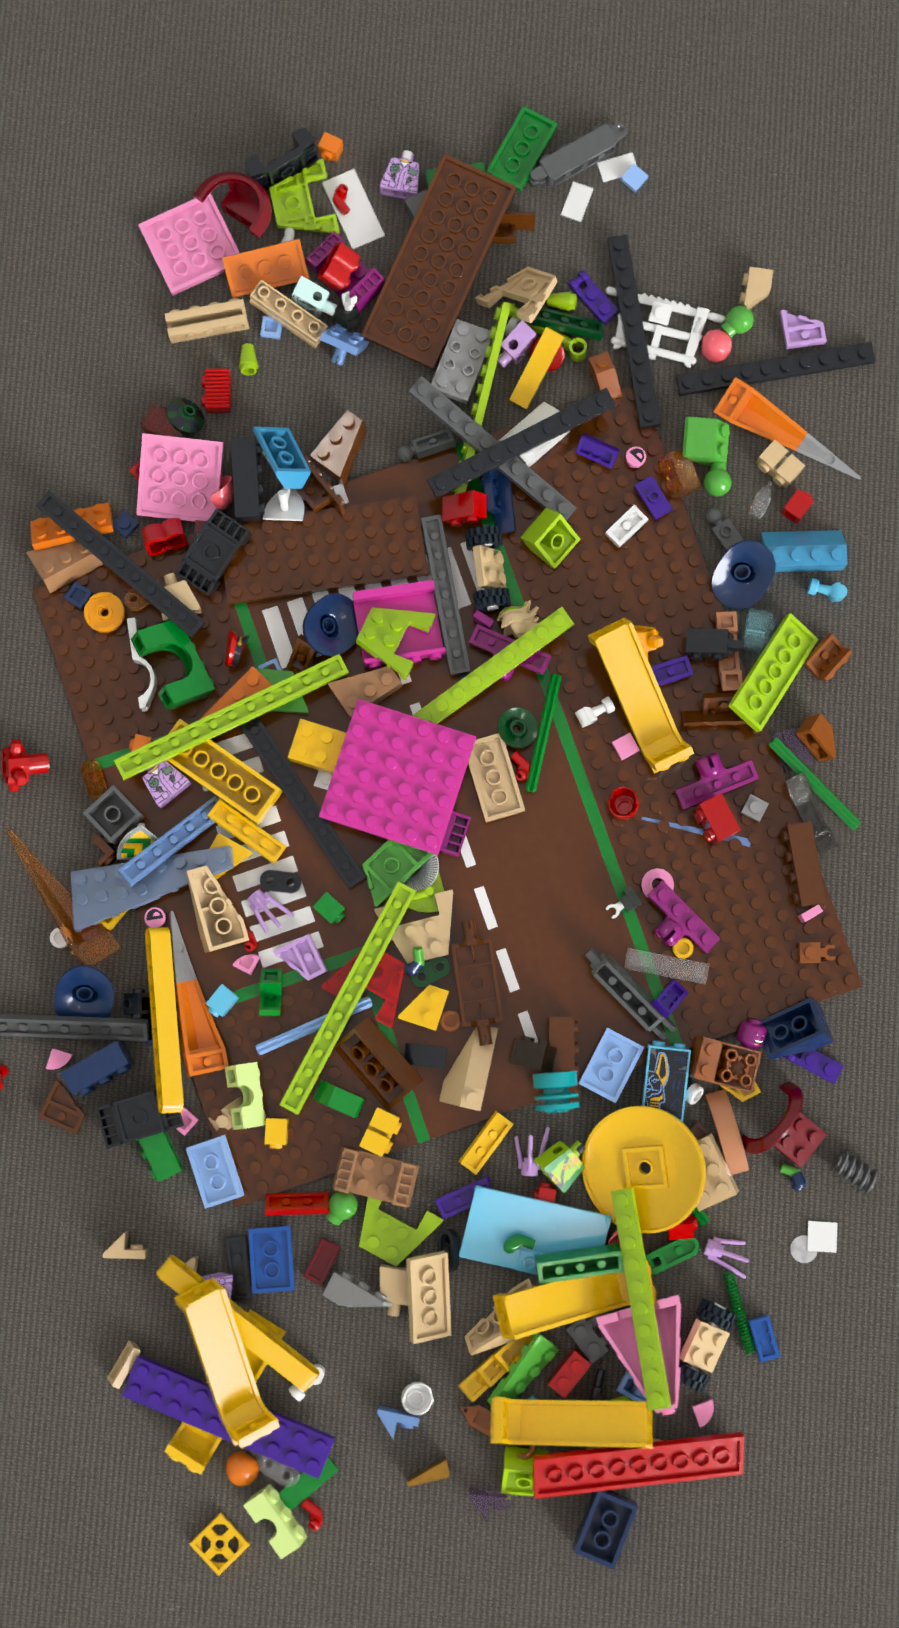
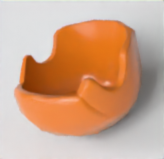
M246 1451L234 1452L227 1458L225 1465L228 1479L239 1487L250 1485L256 1480L259 1473L258 1462Z

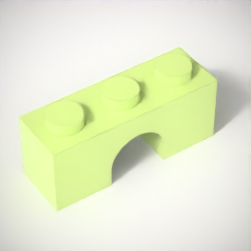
M257 1062L225 1067L227 1088L237 1087L243 1093L242 1104L237 1108L230 1109L233 1130L266 1125V1114L262 1102L263 1092L260 1088V1071Z
M268 1484L252 1495L243 1505L255 1523L262 1519H269L275 1524L277 1531L268 1542L280 1559L299 1548L306 1540L307 1535L303 1527L297 1523L291 1510L285 1506L278 1492L273 1489L271 1484Z

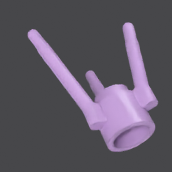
M260 889L248 898L251 904L249 907L256 915L265 933L268 932V929L259 911L264 910L278 928L282 927L267 908L269 905L268 901L290 917H294L291 911L273 899L267 892L263 893Z
M546 1127L539 1155L545 1151L550 1131L549 1127ZM529 1135L528 1157H524V1161L518 1136H515L518 1169H521V1175L538 1176V1170L541 1169L533 1161L535 1158L532 1157L533 1136Z
M715 1236L713 1240L708 1238L704 1250V1255L708 1256L707 1259L715 1261L745 1279V1274L717 1257L721 1258L722 1255L748 1263V1258L725 1251L724 1245H721V1243L745 1245L746 1242L721 1239Z

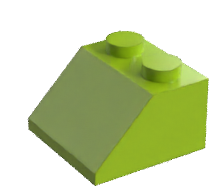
M547 507L520 537L533 553L553 569L562 562L580 541L578 535L561 513Z
M505 1446L501 1494L533 1496V1456L528 1459H522L517 1456L518 1453H527L530 1448ZM537 1448L534 1455L548 1454V1450Z

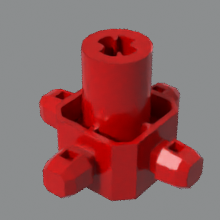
M19 739L12 740L9 747L3 748L1 752V772L11 792L19 791L21 785L29 782V775L48 773L49 759L47 753L27 755Z

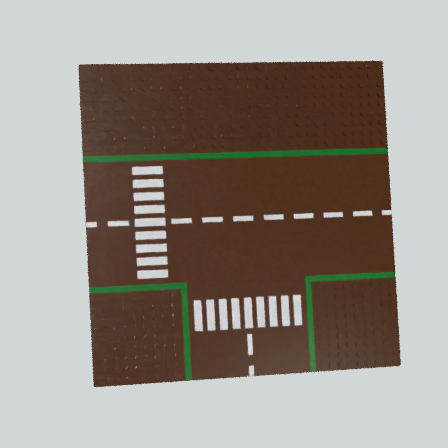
M632 386L621 389L622 397L613 400L616 405L614 408L573 428L569 434L529 467L577 508L568 518L567 522L578 535L580 541L555 569L533 553L520 538L544 511V508L511 481L516 531L502 534L503 544L499 548H495L501 551L504 558L506 589H509L511 606H523L525 601L530 600L529 610L536 606L539 607L535 617H539L537 623H540L560 607H563L574 622V625L540 649V651L552 656L544 675L525 667L517 666L510 680H497L438 723L439 725L476 736L477 740L498 734V721L501 715L508 709L519 707L533 714L539 729L551 674H558L562 677L535 793L525 790L527 779L525 781H518L516 779L525 812L486 823L471 772L467 765L453 811L471 817L459 857H453L443 854L442 851L437 855L439 874L444 891L453 889L449 955L441 956L449 961L450 971L445 977L430 984L449 991L442 1014L452 1010L457 1012L461 1018L451 944L462 943L465 940L462 921L468 920V927L470 929V920H475L477 938L480 940L492 939L504 1022L492 1023L490 1027L498 1028L481 1110L464 1108L440 1102L439 1099L444 1079L476 1027H462L461 1021L457 1030L446 1031L442 1028L439 1020L437 1029L434 1031L399 1019V1014L426 988L415 986L411 976L404 972L392 1028L375 1019L385 999L365 988L360 999L369 996L373 1006L349 1018L336 1044L359 1023L369 1017L403 1057L406 1043L447 1048L445 1069L411 1065L423 1081L388 1110V1112L401 1117L399 1122L402 1123L398 1134L393 1133L390 1139L393 1145L388 1154L489 1119L495 1111L503 1114L540 1101L534 1100V1096L543 1094V1090L533 1088L532 1074L548 1072L510 1063L515 1038L522 1040L523 1036L535 1038V1043H538V1039L548 1041V1017H574V1021H578V1034H574V1042H578V1055H575V1063H578L579 1066L578 1083L606 1028L644 1047L635 1065L637 1067L646 1063L647 1043L652 1044L653 1040L664 1041L665 1045L673 1046V1043L686 1044L687 1048L693 1047L695 1036L716 1039L739 1031L741 1022L749 1021V1018L763 1020L811 997L815 1001L821 1002L862 986L824 880L823 886L827 903L819 905L823 912L804 923H801L797 917L813 906L798 908V904L794 903L793 892H795L794 883L791 884L789 879L791 866L786 861L785 851H788L787 844L782 840V831H784L786 825L802 823L778 756L768 745L771 737L766 724L760 732H756L748 724L701 725L695 727L684 726L682 711L702 710L703 693L737 692H722L718 661H713L711 658H703L700 661L688 658L693 676L659 686L680 736L693 749L694 754L689 756L686 761L677 762L671 765L669 769L654 774L641 750L621 761L611 744L628 733H631L636 744L637 741L596 646L590 643L588 635L622 618L631 621L633 626L654 627L663 639L661 647L648 652L650 666H655L686 656L687 628L716 629V612H724L720 601L713 593L710 573L656 428L640 429ZM516 425L490 434L499 441ZM583 433L620 449L612 469L575 453ZM463 443L427 457L416 458L347 481L345 487L342 484L332 486L335 495L339 494L343 498L344 506L416 495L420 522L423 517L441 514L442 518V498L454 495L455 492L451 491L436 499L427 479L458 464L459 460L462 461L464 453H461ZM632 447H640L646 453V460L639 468H632L626 463V453ZM483 475L468 482L466 492L475 490L485 494L481 485ZM651 475L673 508L671 512L657 520L653 519L634 488V485ZM303 500L305 506L304 512L312 511L311 508L307 505V503ZM329 503L322 509L335 508V506ZM635 505L648 518V521L618 548L605 535V532ZM488 511L487 519L478 520V523L475 524L463 523L461 527H452L450 523L442 521L471 672L492 658L493 654L469 644V640L477 625L473 621V615L476 612L474 609L473 593L478 592V590H484V588L477 586L474 555L472 551L467 550L465 532L471 528L476 529L479 526L489 527L492 525L494 527V515ZM422 523L421 529L429 573L427 576L228 605L224 574L219 579L222 582L221 585L210 596H207L187 582L203 611L198 616L205 621V624L193 638L189 636V638L195 644L196 652L204 662L205 669L214 682L215 690L206 698L170 711L166 710L158 693L165 685L185 678L184 664L177 655L169 651H157L143 656V659L154 669L158 682L149 710L142 712V709L139 708L138 697L142 696L149 688L151 681L150 672L146 667L136 664L132 659L127 624L128 618H136L139 630L163 623L162 612L105 564L52 593H49L44 584L35 586L33 593L100 796L112 785L116 786L145 816L140 823H144L146 829L157 838H160L213 798L215 794L173 766L191 782V785L161 809L156 804L142 779L148 771L144 770L123 780L114 760L131 752L129 751V744L131 739L135 738V734L151 737L155 741L168 735L179 719L187 724L198 721L252 666L258 668L259 665L276 658L281 670L290 671L286 667L300 634L303 635L302 625L305 615L311 606L322 597L332 593H339L353 601L352 595L354 591L432 580ZM194 533L186 536L188 544L180 549L167 550L155 556L148 555L147 549L127 556L165 587L166 584L163 577L177 571L184 555L193 542ZM175 574L178 582L184 580L183 578ZM76 581L90 590L93 595L99 592H109L116 595L122 601L125 608V618L122 625L109 633H100L93 630L85 620L84 608L81 610L64 599L74 582ZM437 608V614H438L439 626H440V631H441L442 643H443V647H445V645H444V639H443V634H442V629H441V624H440L439 613H438V608ZM104 610L102 616H107L108 610ZM501 611L483 612L494 620L491 630L503 635L502 621H497ZM229 630H233L241 637L250 635L240 655L237 667H226L227 634ZM513 634L507 636L516 640ZM357 643L346 652L340 654L349 674L337 680L377 670L364 667L361 646ZM446 652L438 660L421 659V662L413 663L406 680L402 679L400 674L393 669L402 682V687L376 705L412 716L458 683L459 677L463 674L450 676ZM318 653L311 667L334 656H325ZM739 654L740 670H742V680L744 681L747 673ZM275 664L263 668L277 670ZM387 664L381 665V668L387 667ZM328 684L303 695L308 714L269 711L258 716L320 810L327 790L314 786L319 770L291 762L288 759V755L300 719L347 733L351 720L330 691ZM609 696L614 704L615 711L610 714L606 713V711L597 716V721L582 728L575 712L583 707L593 708L602 704L601 700ZM240 726L211 739V741L281 789ZM513 726V731L518 733L519 728L517 726ZM536 738L530 745L523 748H514L505 743L509 758L518 751L531 764ZM710 753H717L725 769L747 760L753 761L759 779L722 794L741 829L735 836L748 838V841L751 843L750 847L742 845L739 839H732L730 842L723 840L712 845L711 842H707L704 835L670 827L668 822L676 823L680 826L686 825L701 828L705 831L702 824H698L693 815L695 813L694 808L700 803L682 809L675 793L676 789L700 779V774L695 764L698 758L706 757ZM510 758L512 768L515 774L517 770V764ZM621 786L631 788L639 799L637 813L625 820L618 819L611 814L608 806V799L612 791ZM284 792L260 825H257L287 846L275 864L217 823L211 825L175 853L181 854L209 849L218 833L253 852L251 857L246 858L236 867L216 879L222 891L232 902L237 913L243 918L246 929L253 931L257 940V947L253 951H246L242 942L211 952H204L189 885L180 888L179 891L174 893L170 892L160 896L161 898L137 908L145 931L146 928H151L144 919L147 910L153 907L162 909L166 914V922L162 927H168L170 935L169 913L170 911L174 912L206 1002L221 984L227 986L240 997L225 1017L220 1015L215 1017L211 1013L225 1046L228 1064L233 1066L257 1062L260 1071V1088L263 1092V1109L266 1114L265 1124L266 1118L289 1119L288 1142L286 1145H282V1149L269 1148L270 1144H265L266 1125L233 1130V1127L229 1130L220 1128L216 1131L208 1118L216 1121L217 1117L222 1115L221 1109L240 1096L243 1098V1093L237 1087L227 1088L225 1069L193 1076L213 1139L223 1135L226 1136L245 1194L242 1197L233 1199L238 1207L265 1198L266 1194H276L336 1173L342 1146L372 1153L359 1145L377 1107L386 1110L335 1049L331 1052L299 1115L280 1106L318 1031L263 1055H259L256 1050L257 1044L328 1014L336 996L324 990L321 986L362 950L378 920V916L374 911L377 907L374 905L367 877L351 889L347 887ZM750 794L769 803L760 822L741 814ZM647 817L662 821H660L659 823H654L643 820L641 818ZM329 821L366 876L362 864L388 839ZM122 860V863H126L129 860ZM421 867L412 876L417 875ZM657 868L667 871L674 881L673 891L721 938L707 954H704L692 942L693 953L691 956L685 959L677 958L672 952V946L665 944L662 941L664 939L662 936L660 938L657 936L656 928L665 919V914L646 897L642 890V879L648 871ZM267 870L292 872L300 877L302 885L300 890L293 894L265 890L261 886L260 877ZM268 877L266 882L272 884L274 878ZM289 879L287 885L293 886L294 880ZM654 879L652 887L654 888L662 880ZM631 886L642 903L629 912L625 908L622 909L619 915L612 919V916L616 914V909L609 908L606 910V907L610 904L615 905L618 903L619 899L625 896L623 891ZM260 889L263 893L267 892L273 899L291 911L294 917H290L268 901L269 905L267 908L282 927L278 928L264 910L259 911L268 929V932L265 933L256 915L249 907L251 904L248 898ZM326 892L346 909L344 912L346 916L338 924L335 922L331 925L313 908ZM388 899L384 901L378 908L384 907ZM408 908L399 925L438 916L439 911L425 913ZM307 934L311 935L328 970L309 981L273 952ZM391 939L385 952L407 965L406 960ZM820 942V948L826 945H834L835 948L828 949L827 954L830 957L835 956V960L828 961L821 957V963L799 964L798 943ZM592 947L600 954L604 952L607 955L609 953L654 1000L673 979L688 991V995L668 1016L677 1029L672 1032L662 1022L658 1024L667 1034L665 1040L660 1039L652 1030L650 1032L647 1031L591 973L592 968L590 967L591 961L585 956ZM248 954L261 957L252 975L234 967L233 963L238 958ZM438 963L436 965V969L438 971H442L444 969V965L442 963ZM261 969H282L280 1016H259ZM174 973L175 999H176V1011H177V1010H178V1007H177L176 984H175V973ZM420 973L417 978L423 981L426 976L424 973ZM321 1080L365 1099L357 1119L313 1099Z

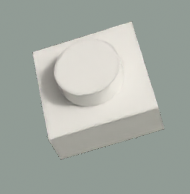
M654 301L648 321L668 326L673 306Z

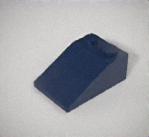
M812 997L761 1020V1025H764L767 1029L764 1048L769 1060L813 1051L834 1042L822 1006Z

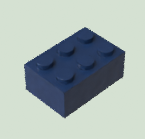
M115 1041L61 1072V1075L72 1095L79 1094L80 1096H85L95 1090V1085L98 1084L100 1086L112 1081L114 1074L122 1075L131 1070L130 1065L134 1064L135 1061L124 1041Z
M611 1490L593 1492L572 1545L574 1553L615 1569L638 1510L636 1501Z

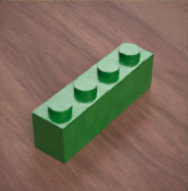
M167 1132L135 1140L136 1142L139 1141L142 1146L140 1152L144 1160L149 1161L151 1165L149 1171L154 1180L157 1179L158 1182H161L184 1170Z
M618 1243L534 1255L539 1284L624 1272L622 1251Z

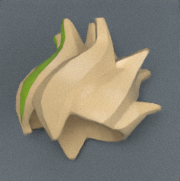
M529 600L525 601L523 606L504 608L497 618V621H502L503 635L513 634L517 640L539 624L537 623L539 617H535L539 607L536 606L529 610L531 605Z

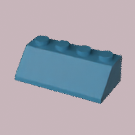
M841 530L760 533L761 543L767 546L774 556L776 563L775 572L840 571L847 566V545Z

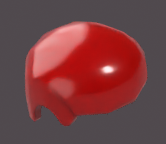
M621 786L615 788L608 799L610 813L616 818L623 820L633 817L639 809L637 794L629 787Z

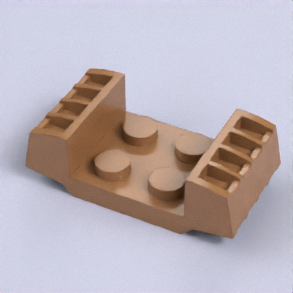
M342 1146L332 1189L387 1201L393 1205L408 1208L410 1207L420 1165Z

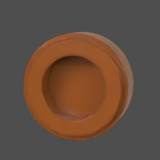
M449 1010L442 1014L440 1024L446 1031H455L461 1024V1018L457 1012Z

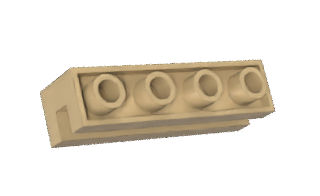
M262 279L250 294V303L316 349L321 342L322 332L328 328L326 324Z
M238 298L230 299L224 303L212 302L208 306H192L187 310L175 309L165 313L171 344L249 329L244 300H239Z

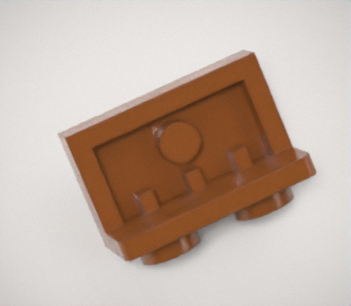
M828 633L809 654L804 665L816 679L828 681L835 676L838 668L848 661L853 651L845 648L833 634Z

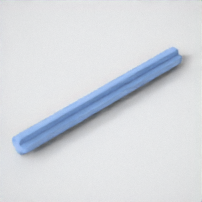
M369 996L358 1001L352 1015L373 1006ZM327 1014L257 1044L256 1050L258 1054L263 1055L318 1031Z

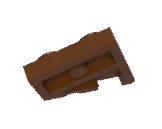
M55 1080L38 1118L71 1133L78 1134L86 1114L62 1083Z

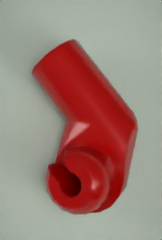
M340 184L336 187L332 200L344 216L350 211V208L345 203L348 187L345 184Z
M516 751L510 757L517 764L515 777L518 781H525L529 775L530 763Z
M246 929L249 940L243 942L244 949L250 952L257 947V940L253 931Z
M306 1498L302 1502L301 1507L309 1513L308 1527L312 1531H317L323 1523L322 1509L309 1498Z

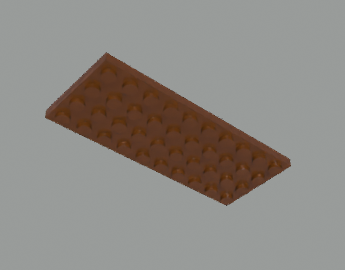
M444 153L361 336H364L366 340L434 370L517 186Z
M416 495L344 506L346 514L343 516L336 508L319 510L316 513L313 511L304 512L303 521L263 520L262 518V521L239 523L248 529L252 535L245 546H240L223 573L228 605L429 575Z

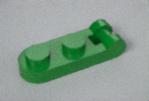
M694 1237L673 1240L651 1252L645 1253L646 1260L651 1268V1276L697 1254L699 1250L697 1239ZM656 1257H659L661 1262L658 1265H655L653 1261Z

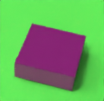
M479 610L473 615L474 622L491 630L494 625L493 619Z

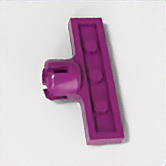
M477 624L469 644L490 652L495 656L515 640ZM539 650L518 666L544 675L552 656ZM514 669L501 677L500 680H510Z
M710 753L706 757L698 758L695 762L700 779L676 789L675 793L681 808L686 809L720 793L723 794L755 781L759 777L752 760H747L725 769L717 753Z
M660 881L647 895L665 914V919L655 931L659 938L661 936L664 938L662 941L665 944L674 946L686 935L704 954H707L721 939L664 881Z

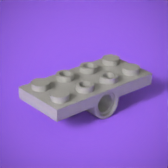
M456 319L431 383L443 395L465 404L468 403L476 380L480 376L487 345L490 346L492 341L489 338L490 330Z

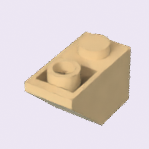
M750 267L748 273L743 275L742 285L745 286V290L740 294L739 304L751 309L768 297L774 270Z

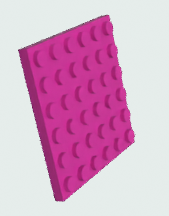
M358 699L319 817L439 855L476 736Z

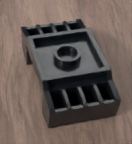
M306 128L292 133L294 149L288 150L279 159L271 160L267 166H263L256 154L250 157L245 162L248 176L256 180L265 190H269L270 187L284 179L299 174L303 171L302 169H307V166L318 158L316 139Z
M216 508L184 555L175 574L207 596L213 595L222 583L219 580L240 546L247 544L252 533Z
M156 1090L96 1108L106 1149L184 1126L181 1112L159 1113Z

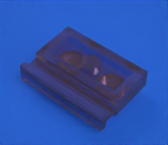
M800 726L772 734L773 739L778 737L807 767L814 765L809 749L796 735ZM779 757L780 762H781V765H782L783 772H784V773H787V772L793 771V770Z

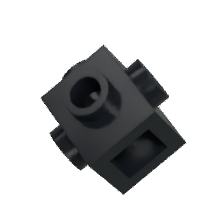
M132 989V993H124V1014H132L134 1019L145 1018V1014H151L149 993H145V989Z

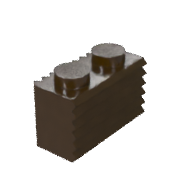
M523 1036L522 1040L515 1038L510 1063L547 1072L553 1071L557 1047L550 1046V1041L538 1039V1043H535V1038Z

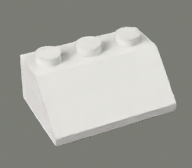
M543 402L504 435L499 442L558 413L559 410ZM570 431L532 449L518 458L530 467L569 434Z

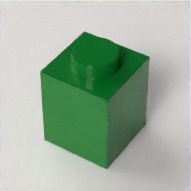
M328 892L313 906L331 925L335 922L338 924L346 916L344 914L346 909Z

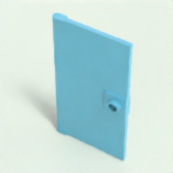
M476 1185L459 1257L537 1275L534 1255L605 1245L612 1216ZM515 1234H521L536 1240L533 1250L522 1246L509 1254L504 1251L503 1246L505 1241Z

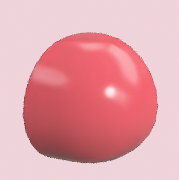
M230 475L221 477L220 490L211 495V501L220 511L228 508L234 500L233 479Z

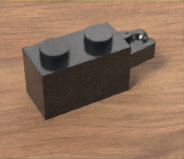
M687 628L686 654L691 660L700 661L703 658H711L713 661H723L724 658H729V656L733 655V652H744V640H734V636H730L729 629Z

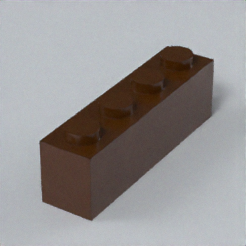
M812 821L786 825L784 831H782V840L787 844L788 851H785L787 863H790L791 866L789 879L791 884L794 883V903L798 904V908L827 903Z
M548 1017V1041H550V1046L557 1047L558 1049L552 1072L576 1071L577 1076L579 1074L578 1063H575V1055H578V1042H574V1034H578V1021H574V1017ZM579 1085L568 1088L569 1092H575L579 1095ZM575 1097L569 1098V1101H575Z

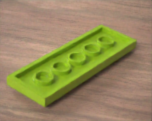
M791 613L786 614L728 707L756 732L762 731L819 639Z

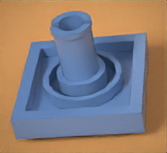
M339 324L332 325L323 331L320 337L321 341L336 347L331 361L333 363L337 361L336 364L338 365L344 364L347 352L357 356L369 344V340L364 339L365 337L361 336L360 333H351Z

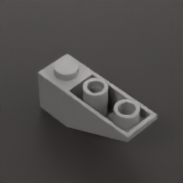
M345 1271L342 1274L334 1272L323 1293L324 1297L337 1305L345 1307H392L393 1305L386 1300L387 1296L379 1291L372 1292L370 1290L371 1286L362 1281L357 1283L353 1280L354 1276Z

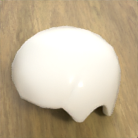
M412 1382L407 1385L401 1395V1402L405 1411L411 1415H423L429 1411L434 1401L432 1389L422 1382Z

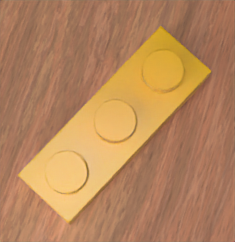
M495 1111L458 1162L477 1175L514 1124Z

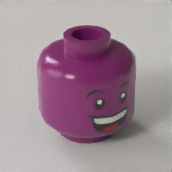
M749 1018V1021L741 1022L737 1039L742 1047L757 1050V1047L764 1045L767 1029L764 1025H761V1020Z

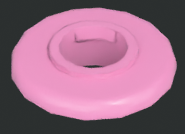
M652 869L642 879L641 886L646 897L653 889L652 882L654 879H661L672 890L674 889L673 878L664 869Z

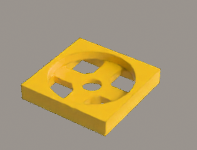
M220 1512L189 1545L219 1576L250 1545V1542ZM223 1524L228 1530L223 1535H217L212 1527ZM204 1535L211 1541V1547L205 1553L202 1548V1537ZM234 1536L239 1541L236 1553L228 1547V1542ZM222 1540L224 1546L222 1548L216 1547V1541ZM221 1553L227 1559L225 1562L211 1560L216 1554Z

